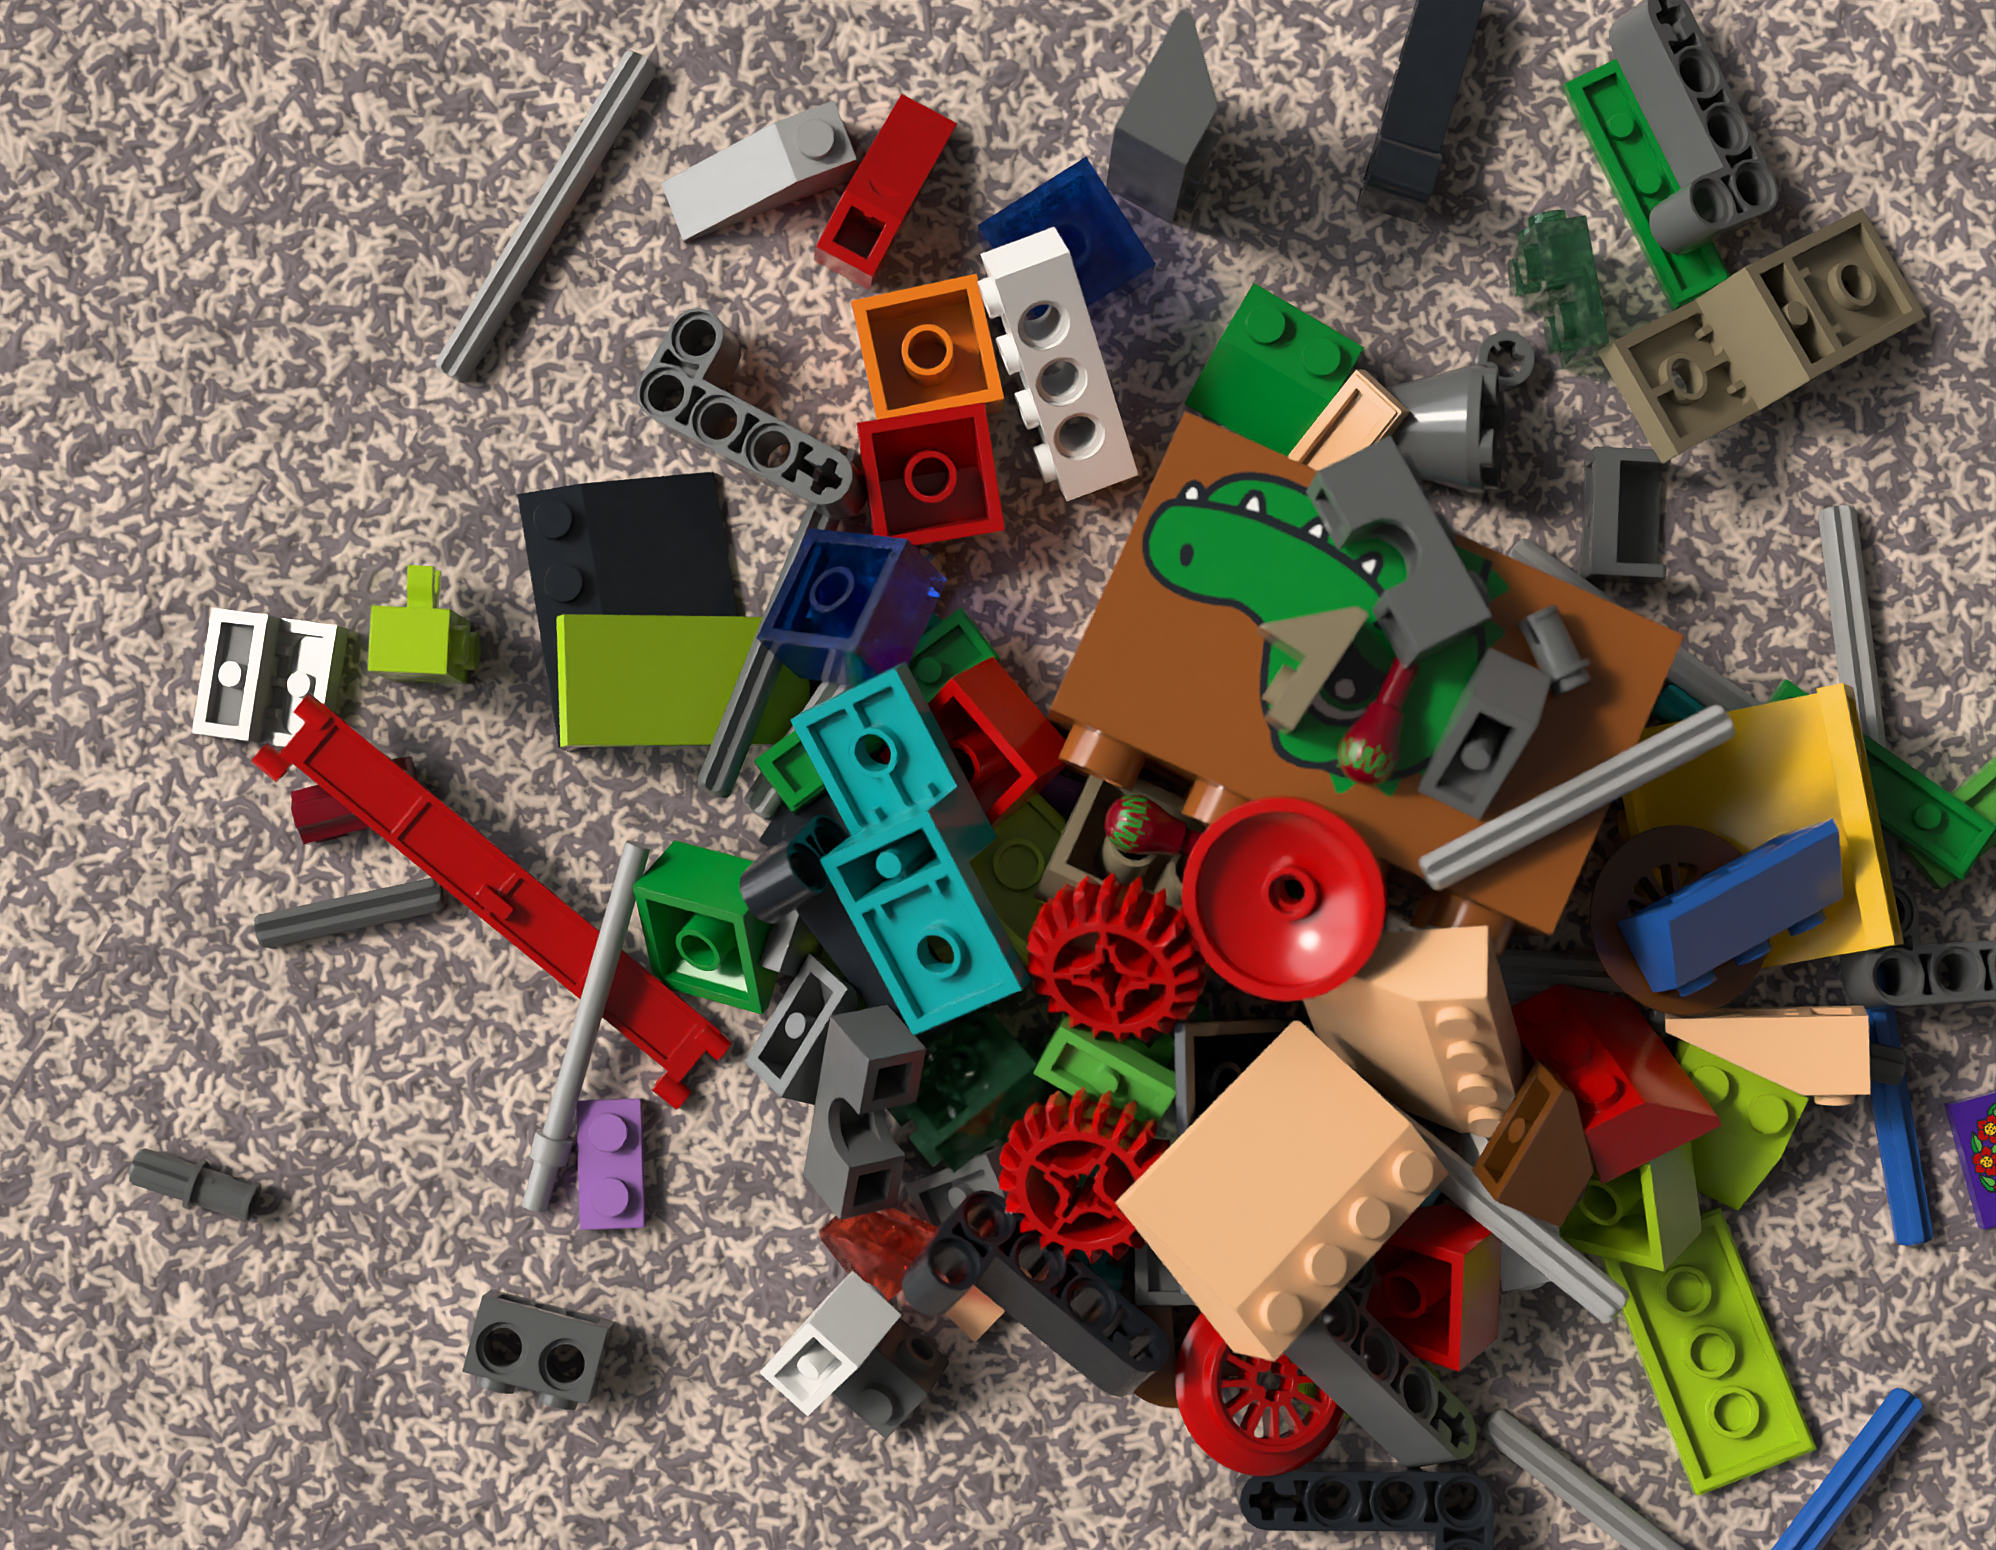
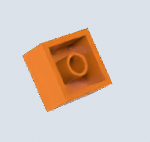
M977 274L851 301L876 419L985 402L987 415L1004 412V395L984 304L977 283Z

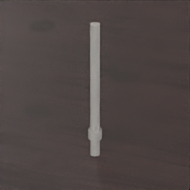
M629 840L625 842L543 1129H537L529 1154L534 1163L522 1202V1206L531 1211H547L558 1169L567 1165L573 1144V1139L568 1136L636 902L633 885L644 874L651 847L643 843Z

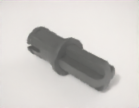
M147 1148L139 1149L129 1169V1181L135 1186L182 1200V1205L185 1209L191 1210L197 1205L240 1219L244 1223L251 1219L261 1192V1183H253L208 1168L209 1163L206 1160L201 1159L197 1164Z

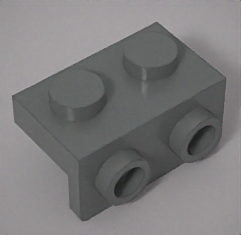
M899 1317L862 1364L832 1393L887 1439L930 1393L949 1365V1360L936 1349L935 1345L927 1337L917 1333Z

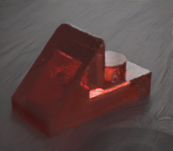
M889 1208L839 1220L835 1216L819 1229L821 1241L848 1274L854 1271L862 1280L877 1287L884 1294L887 1302H889L902 1290V1278L906 1269L938 1227L897 1209ZM935 1269V1271H936V1273L938 1274V1276H940L941 1274H943L942 1272H940V1271H938L937 1269Z

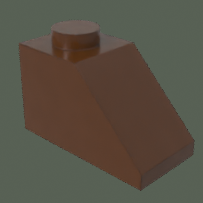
M1537 1059L1472 1168V1171L1495 1202L1561 1227L1572 1207L1577 1205L1583 1198L1587 1182L1594 1171L1574 1093L1548 1063Z

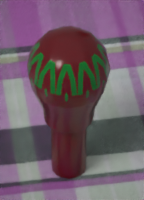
M1395 656L1376 702L1369 703L1362 717L1347 731L1341 740L1337 754L1338 762L1343 774L1351 781L1365 786L1377 785L1390 778L1396 770L1400 756V735L1404 721V715L1401 712L1420 666L1418 664L1404 669L1399 658Z
M1135 794L1123 796L1116 800L1108 809L1104 824L1107 837L1114 847L1124 853L1175 856L1177 853L1190 856L1195 844L1203 834L1202 832L1187 828L1185 821L1172 816L1155 801L1146 796Z

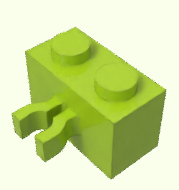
M408 565L407 607L371 605L368 655L369 672L390 681L467 685L468 670H477L479 666L480 635L479 632H470L471 622L451 609H439L442 571L436 570L434 566Z

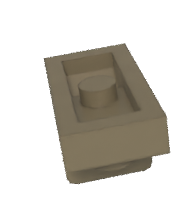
M1352 607L1261 625L1256 630L1259 636L1300 662L1296 671L1284 664L1266 690L1262 699L1270 703L1272 707L1264 717V721L1285 735L1293 730L1369 615L1367 612L1359 607Z

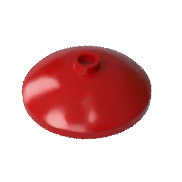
M1280 795L1257 798L1242 803L1220 816L1206 829L1195 844L1187 861L1182 883V904L1184 915L1187 918L1186 925L1191 938L1197 940L1199 952L1220 976L1234 986L1259 997L1272 1000L1296 1001L1314 998L1338 988L1352 978L1368 961L1376 949L1385 926L1387 890L1379 860L1367 839L1356 826L1335 810L1321 803L1296 796ZM1288 878L1299 880L1305 889L1304 898H1291L1285 891V880Z

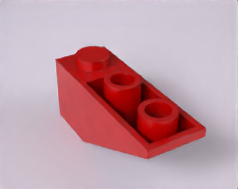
M901 94L815 246L814 261L870 290L953 134L957 123Z

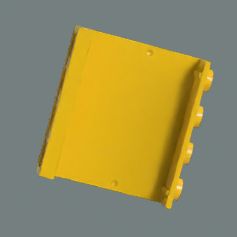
M1840 683L1817 688L1816 694L1727 711L1735 729L1733 738L1622 795L1625 809L1617 811V825L1622 843L1643 831L1655 827L1685 825L1712 832L1731 843L1742 854H1745L1778 835L1833 818L1839 829L1843 898L1822 909L1827 920L1814 928L1792 937L1788 930L1785 929L1770 937L1769 943L1772 950L1767 952L1761 968L1904 944L1854 688L1852 686ZM1682 721L1644 728L1636 745ZM1657 867L1652 870V875L1663 888L1661 869ZM1678 867L1681 888L1687 875V869ZM1638 882L1633 890L1634 893L1651 901Z

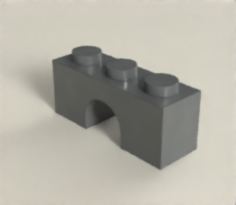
M1388 436L1318 470L1306 493L1338 550L1360 540L1379 539L1394 546L1402 555L1407 569L1406 581L1386 590L1373 607L1372 612L1404 669H1407L1477 634L1491 617L1488 610L1490 599L1480 577L1472 570L1466 571L1455 552L1456 538L1449 521L1440 511L1433 512L1421 491L1423 481L1417 464L1407 452L1403 451L1400 453L1391 436Z
M888 1005L830 1016L803 1175L839 1220L893 1208L897 1204L906 1155L895 1143L889 1132L885 1118V1109L916 1103L926 1048L915 1035H912L908 1027Z

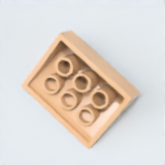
M1488 926L1382 932L1376 949L1352 978L1326 994L1303 1000L1317 1037L1360 1077L1400 1109L1456 1132L1491 1137L1526 1079V1059Z
M1293 1021L1133 1184L1116 1204L1233 1352L1275 1361L1449 1173L1414 1126L1304 1024L1300 1021Z

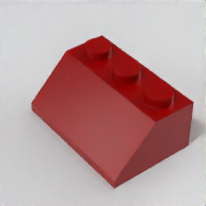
M1559 983L1511 1007L1526 1059L1527 1075L1537 1059L1548 1063L1574 1093L1593 1171L1601 1184L1721 1126L1717 1114L1631 999Z

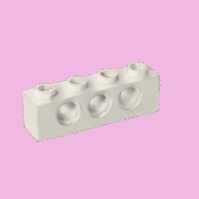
M1055 227L981 254L988 278L977 281L990 318L1001 315L1006 335L996 338L1009 375L1016 372L1020 373L1025 390L1014 393L1027 430L1034 427L1038 428L1043 444L1032 447L1044 482L1048 483L1056 480L1066 501H1070L1137 476L1138 471L1070 252ZM1049 305L1048 310L1041 317L1035 320H1024L1028 311L1035 306ZM1058 361H1067L1063 369L1058 373L1048 376L1043 375V372L1049 365ZM1083 416L1082 421L1077 426L1066 430L1061 429L1067 420Z

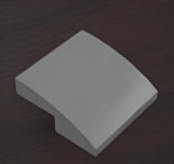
M212 608L192 733L266 744L268 742L273 746L285 747L305 723L293 711L308 693H311L336 713L349 629L338 625Z

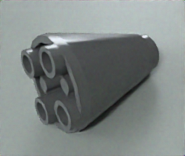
M1473 364L1385 387L1410 411L1391 435V438L1400 453L1405 451L1413 458L1419 468L1423 481L1469 493H1485L1486 489H1500L1501 452L1496 451L1495 430H1503L1505 401L1504 392L1499 391L1498 368H1488L1487 364Z

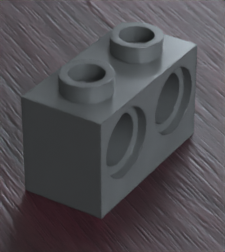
M491 1289L482 1295L462 1372L478 1376L476 1385L481 1388L499 1393L513 1394L515 1387L518 1386L540 1392L539 1402L559 1409L576 1410L578 1402L588 1405L596 1396L615 1321ZM508 1328L517 1333L522 1342V1353L519 1359L505 1360L494 1352L491 1340L495 1329ZM569 1344L581 1351L585 1360V1368L581 1375L566 1376L558 1371L553 1361L554 1350L557 1346Z

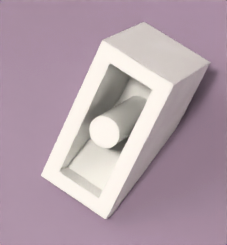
M852 1271L760 1371V1374L804 1414L809 1416L862 1364L901 1314L887 1302L886 1297L877 1287L865 1282Z

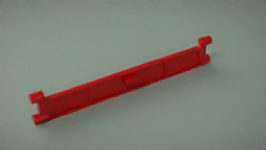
M308 693L293 711L295 715L305 722L280 752L267 742L253 757L251 763L276 783L285 776L292 764L295 765L554 979L581 999L600 930L311 693ZM622 949L602 1018L667 1070L656 1081L652 1091L677 1110L692 1092L689 1087L681 1082L683 1077L704 1052H707L718 1061L730 1048L733 1041Z

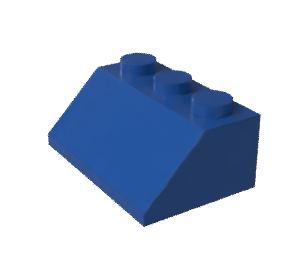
M1832 818L1778 835L1616 922L1652 992L1656 993L1677 988L1681 997L1691 994L1717 980L1712 969L1722 963L1733 959L1736 966L1746 964L1772 950L1768 938L1787 929L1792 937L1810 930L1827 920L1822 909L1843 898L1839 829Z

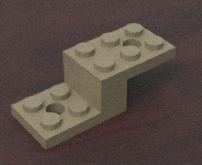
M1861 208L1744 267L1696 300L1611 342L1599 350L1598 354L1663 464L1776 403L1831 369L1907 329L1926 316L1864 209ZM1841 278L1846 280L1847 283L1850 285L1854 297H1852L1846 291V289L1843 286ZM1672 371L1677 372L1683 379L1686 393L1675 384Z

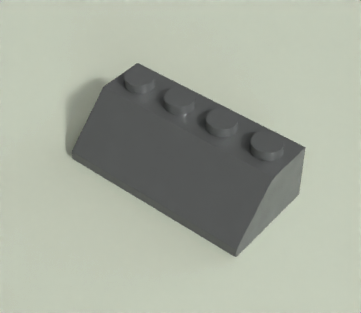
M1182 9L1176 15L1115 124L1106 189L1171 225L1180 209L1191 214L1208 184L1209 180L1207 177L1213 166L1211 162L1217 152L1215 146L1222 134L1221 131L1213 128L1219 105L1194 19L1191 14Z

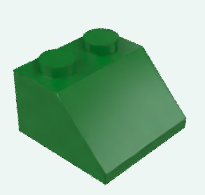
M1253 282L1218 341L1184 405L1228 431L1287 457L1336 396L1364 347Z
M674 840L633 885L652 974L670 989L763 1015L770 1005L778 972L759 965L772 923L760 920L748 909L739 888V879L742 873L754 861Z

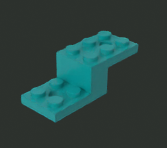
M906 662L815 705L790 719L851 834L849 838L820 859V862L912 1035L1022 990L1031 979L969 864V861L994 841L997 835ZM867 734L878 735L889 745L891 751L889 764L877 763L868 755L865 748ZM928 935L941 936L950 943L954 951L953 963H941L930 954L927 947Z

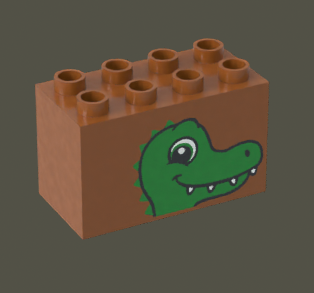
M1185 411L1051 705L1048 721L1059 733L1068 736L1059 755V759L1067 763L1062 770L1084 781H1087L1089 775L1128 791L1133 790L1141 770L1185 789L1186 792L1183 799L1187 801L1181 814L1206 828L1232 808L1253 799L1283 795L1313 800L1344 816L1364 835L1379 860L1385 883L1389 881L1422 896L1409 924L1413 929L1430 930L1488 926L1494 951L1498 958L1502 957L1510 936L1552 935L1611 802L1442 890H1434L1429 885L1422 873L1419 861L1423 856L1636 746L1685 635L1454 532L1456 538L1454 550L1466 571H1474L1487 589L1490 599L1488 610L1491 617L1477 634L1417 663L1420 668L1401 712L1404 715V721L1400 735V756L1396 770L1390 778L1377 785L1365 786L1355 783L1343 774L1338 762V749L1347 731L1362 717L1369 703L1376 702L1393 659L1397 656L1372 609L1386 590L1406 581L1407 569L1405 561L1394 546L1379 539L1360 540L1338 550L1306 493L1318 470ZM1556 604L1559 609L1558 613L1581 659L1589 658L1591 662L1587 670L1592 680L1555 698L1550 688H1548L1536 728L1479 820L1417 791L1419 782L1452 712L1488 647L1541 671L1522 631H1519L1516 624L1530 615ZM1359 607L1369 615L1293 730L1285 735L1264 721V717L1272 707L1270 703L1262 699L1266 690L1284 664L1296 671L1300 662L1259 636L1256 630L1261 625L1346 608Z

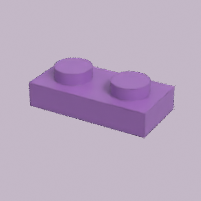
M643 1098L578 1100L576 1110L580 1230L644 1228L646 1226Z

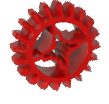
M1114 871L1104 879L1102 885L1089 874L1082 881L1078 882L1077 887L1065 883L1062 889L1057 891L1054 898H1049L1047 903L1043 904L1028 936L1029 944L1027 949L1029 954L1027 956L1028 965L1026 970L1035 975L1034 992L1050 995L1048 998L1049 1012H1067L1069 1014L1070 1028L1079 1023L1090 1026L1094 1040L1104 1031L1113 1032L1120 1044L1130 1036L1131 1032L1146 1043L1155 1034L1156 1030L1169 1034L1174 1027V1023H1178L1179 1019L1186 1020L1188 1014L1193 1011L1198 995L1202 994L1207 979L1205 975L1207 962L1198 950L1197 940L1191 938L1186 925L1187 918L1183 912V905L1169 906L1166 903V887L1155 894L1143 890L1141 876L1132 882L1130 886L1122 885Z
M1084 1086L1075 1092L1071 1102L1059 1090L1049 1097L1046 1106L1036 1101L1035 1104L1028 1108L1024 1119L1020 1118L1019 1121L1013 1124L1008 1134L1009 1143H1005L1000 1153V1165L1003 1169L999 1176V1189L1009 1192L1005 1200L1006 1212L1023 1213L1025 1215L1020 1224V1233L1037 1229L1043 1234L1040 1237L1041 1250L1050 1246L1052 1242L1064 1246L1065 1261L1071 1258L1077 1249L1085 1251L1092 1265L1101 1258L1104 1249L1119 1261L1122 1256L1126 1255L1129 1245L1141 1250L1147 1244L1146 1240L1116 1202L1171 1147V1139L1154 1138L1158 1129L1156 1118L1142 1122L1135 1119L1138 1110L1136 1101L1127 1104L1123 1110L1113 1106L1114 1100L1111 1090L1102 1094L1099 1102L1091 1101ZM1116 1155L1127 1165L1131 1172L1120 1165ZM1099 1164L1095 1177L1087 1176L1083 1184L1078 1187L1077 1184L1081 1174L1089 1175L1093 1167ZM1131 1174L1133 1175L1135 1181L1130 1179ZM1049 1182L1056 1187L1058 1193L1051 1187Z

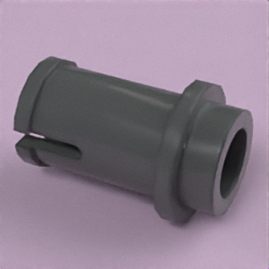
M1556 604L1534 613L1516 624L1519 631H1522L1541 671L1552 677L1549 688L1554 698L1592 680L1587 670L1591 662L1589 658L1581 659L1558 613L1559 609Z

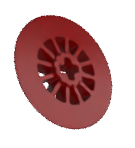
M1203 1312L1197 1317L1185 1336L1176 1367L1175 1386L1179 1410L1189 1433L1199 1447L1213 1460L1226 1468L1253 1476H1274L1296 1470L1316 1458L1331 1443L1344 1421L1346 1412L1318 1385L1314 1399L1300 1392L1297 1388L1299 1384L1315 1382L1306 1374H1297L1299 1367L1284 1353L1275 1361L1246 1355V1361H1243L1231 1355L1229 1345ZM1226 1362L1238 1369L1239 1376L1221 1379L1223 1363ZM1271 1368V1373L1280 1377V1385L1278 1389H1268L1266 1392L1265 1387L1256 1384V1377L1258 1372H1269ZM1225 1387H1240L1239 1394L1224 1403L1222 1389ZM1291 1399L1308 1407V1412L1302 1420L1291 1404ZM1248 1405L1239 1426L1233 1420V1415ZM1279 1412L1289 1428L1287 1432L1279 1435ZM1263 1415V1436L1259 1438L1255 1436L1254 1432Z

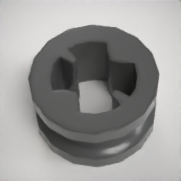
M1500 331L1490 335L1481 344L1475 355L1474 364H1487L1488 368H1497L1496 364L1488 362L1489 351L1496 355L1501 349L1500 346L1510 347L1511 358L1520 361L1521 368L1519 372L1512 368L1507 374L1508 377L1499 376V391L1508 392L1519 387L1531 374L1534 367V351L1531 344L1522 335L1513 331Z

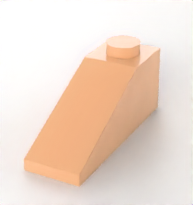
M1863 1005L1717 1008L1694 1015H1677L1664 1012L1667 1033L1798 1094L1814 1095V1102L1817 1104L1848 1105L1855 1102L1854 1095H1870L1869 1016Z

